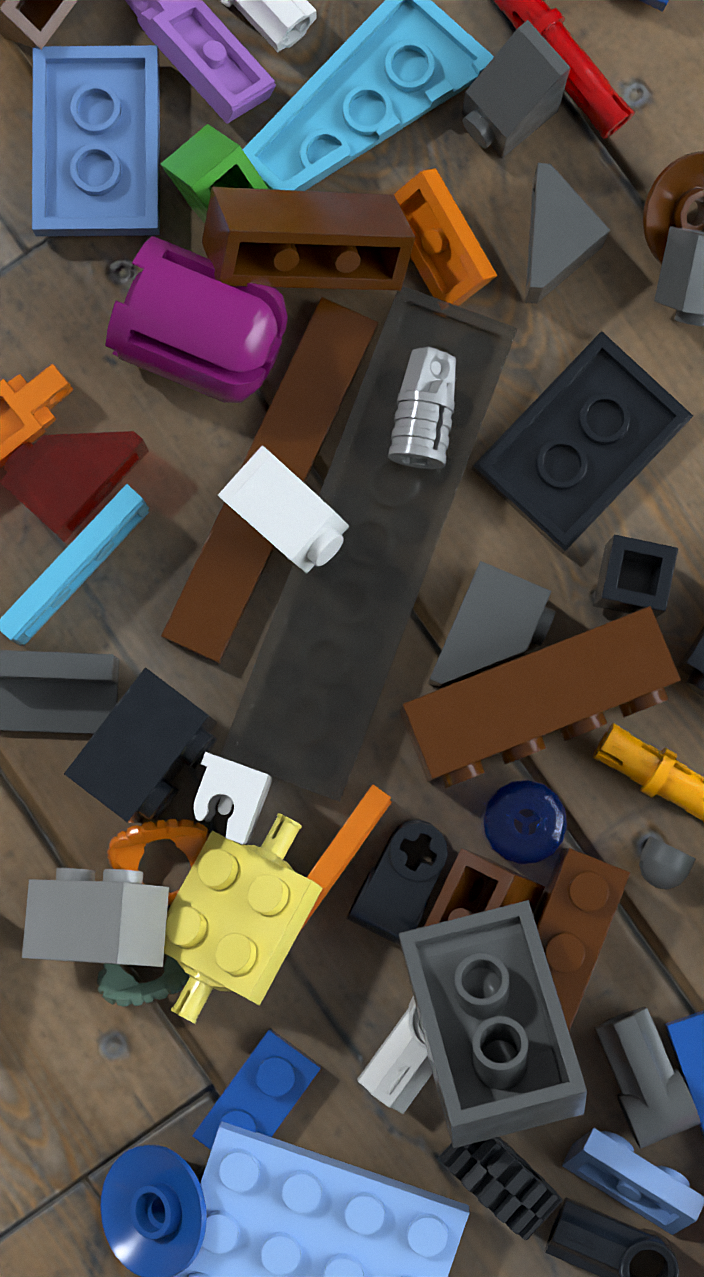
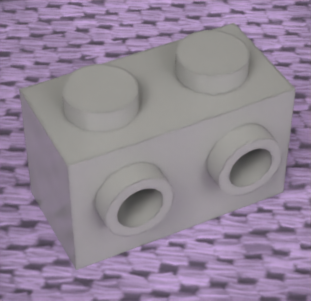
M57 868L56 880L29 879L22 958L163 967L169 887L142 884L143 872L121 869H104L103 881H95L96 871L74 868Z

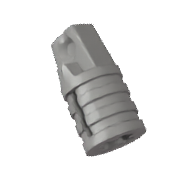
M431 347L412 350L401 390L398 394V410L395 412V428L392 430V446H390L388 454L390 460L416 468L440 469L445 467L447 458L445 453L449 445L448 435L452 426L451 416L455 408L456 358L452 355Z

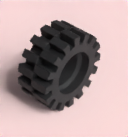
M500 1137L454 1149L451 1143L439 1156L442 1163L448 1167L453 1176L462 1182L461 1184L469 1192L473 1193L483 1206L491 1210L495 1217L503 1224L505 1223L515 1234L524 1240H528L563 1201L557 1192L545 1182L546 1180Z

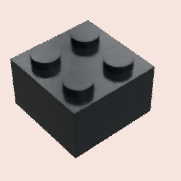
M145 667L68 767L64 775L127 823H141L145 817L148 820L153 818L156 821L177 795L179 789L171 783L185 764L196 769L202 762L205 752L209 753L217 742L218 738L210 733L217 724V721Z

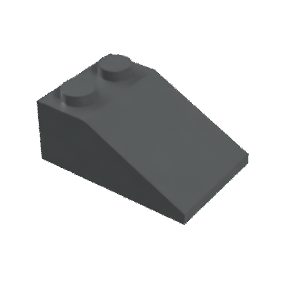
M529 900L399 933L402 952L453 1149L584 1114L587 1089Z

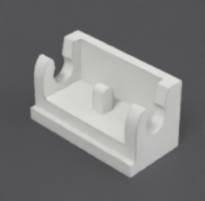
M205 752L201 765L207 768L194 801L195 817L198 821L204 819L206 822H210L216 814V805L219 800L218 812L222 815L229 814L234 804L233 814L228 818L226 838L240 844H249L273 778L263 772Z

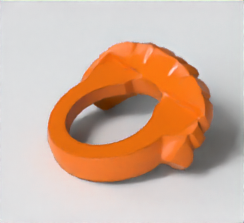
M168 819L166 822L164 820H157L156 823L152 821L143 822L141 826H131L127 828V831H121L111 839L107 851L109 864L113 869L139 871V862L145 852L146 844L156 840L171 839L175 842L176 847L187 856L192 868L210 833H208V829L199 822L194 824V821L189 819H182L180 821ZM180 889L169 893L168 906L172 904Z

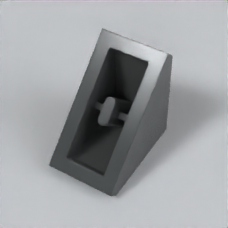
M548 163L537 164L532 182L525 303L537 304L603 247L610 231L558 171Z

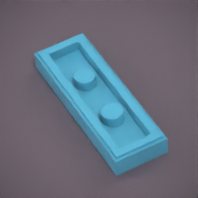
M126 484L0 618V631L14 643L25 646L149 513V507L144 499Z

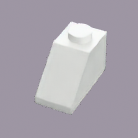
M263 445L218 494L224 502L306 573L314 565H324L338 552L344 540L342 534L349 527L330 506Z

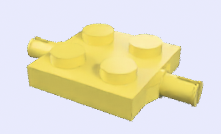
M278 813L261 847L256 845H240L214 831L210 833L167 911L164 954L177 960L184 972L191 975L174 1007L171 1008L172 1012L195 1024L213 988L218 991L236 992L260 1006L323 889L314 881L296 873L283 860L302 825Z

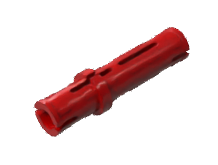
M493 0L513 23L516 30L529 20L570 66L565 91L590 119V122L603 139L613 135L634 116L635 112L618 95L607 78L570 35V32L563 25L565 17L557 8L550 9L544 0Z

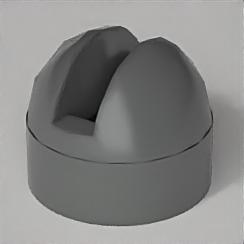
M649 836L641 852L639 867L643 878L655 888L667 890L681 885L689 875L696 858Z

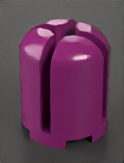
M152 236L143 244L132 262L133 265L142 268L143 271L139 272L133 280L124 304L115 301L107 328L105 346L113 349L114 352L112 354L125 362L224 403H242L260 388L277 358L288 319L283 295L276 287L247 283V287L229 286L217 281L214 276L215 268L210 259Z

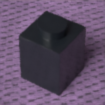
M614 534L605 544L593 606L628 614L651 606L655 618L666 612L678 548Z

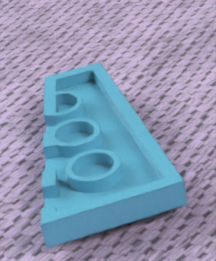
M385 0L243 148V151L269 189L305 191L469 87L494 56L433 1Z

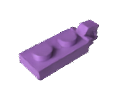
M125 0L138 17L137 21L143 31H145V34L155 45H158L161 52L226 124L270 98L276 87L275 80L202 0Z

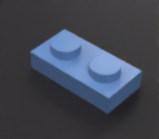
M595 1128L591 1129L572 1144L562 1164V1167L671 1235L696 1222L704 1206V1196L691 1189L689 1181L682 1174L665 1166H654L635 1154L633 1146L626 1139L612 1132L598 1131Z

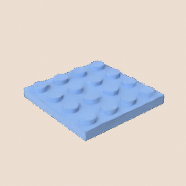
M221 1121L200 1183L207 1214L204 1241L192 1264L183 1272L173 1277H448L469 1216V1205Z

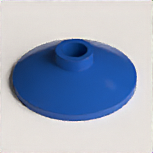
M160 1145L134 1147L118 1157L109 1169L103 1184L101 1219L105 1236L115 1256L128 1270L140 1277H173L183 1272L192 1264L204 1241L207 1221L206 1204L201 1185L194 1171L180 1155Z

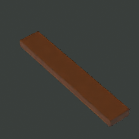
M321 297L241 468L263 445L305 484L375 336L379 322ZM224 502L161 635L162 638L218 664L222 661L275 548L270 541L226 502Z

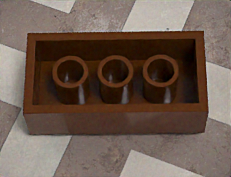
M651 606L406 702L402 704L400 714L427 782L441 777L446 789L485 773L481 763L484 759L501 754L506 765L546 749L542 737L560 730L563 740L567 741L608 724L603 712L619 706L622 716L625 718L669 699L664 688L681 681Z

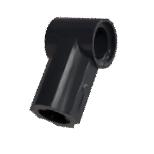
M565 1197L552 1225L545 1253L600 1277H637L629 1270L630 1261L638 1252L649 1249L657 1251L665 1258L664 1267L655 1277H679L676 1256L671 1245L663 1235L655 1230L639 1229Z

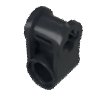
M419 819L407 820L398 825L390 835L375 867H372L366 876L346 919L401 946L399 933L417 928L429 902V895L445 866L448 851L447 843L441 832L431 823ZM420 833L429 835L427 845L434 852L431 860L427 861L419 858L414 866L407 865L408 855L400 847L401 842L405 838L415 841Z

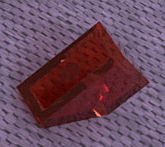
M134 431L43 435L34 445L28 441L13 452L4 465L3 469L7 474L0 480V483L65 542L141 461L149 450L144 440Z

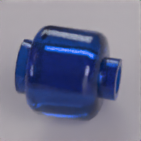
M531 780L512 781L496 789L484 803L480 818L482 836L490 850L503 860L517 864L539 863L553 855L563 842L567 829L566 810L558 795L546 785ZM528 809L535 814L525 818L518 812ZM514 819L522 824L521 833L516 830ZM538 820L536 830L529 834V824Z

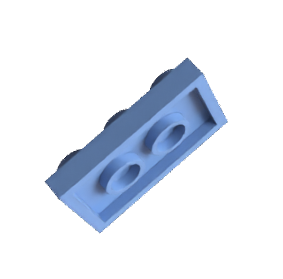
M158 45L44 46L42 50L33 48L32 230L35 236L160 235V54Z

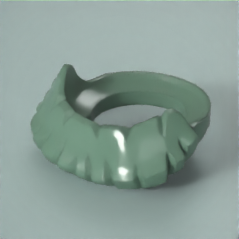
M168 956L164 965L163 975L153 981L138 983L133 976L123 970L120 964L103 963L104 969L98 973L97 984L99 986V993L103 994L102 997L112 1005L117 1003L118 1006L122 1007L129 1006L132 1003L134 1006H139L144 1001L151 1003L154 999L161 1000L166 998L168 994L178 993L182 990V986L186 985L191 975L184 972L177 960Z

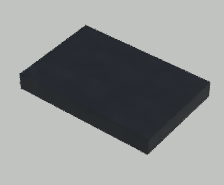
M601 331L473 465L472 470L553 546L564 554L691 420L693 415Z

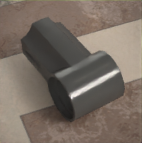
M646 1007L624 1012L594 1027L621 1092L617 1094L620 1107L640 1149L701 1124L691 1094L679 1071L672 1069L655 1023Z

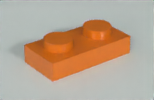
M436 168L420 171L394 194L415 235L410 257L441 312L457 308L497 277L495 270Z

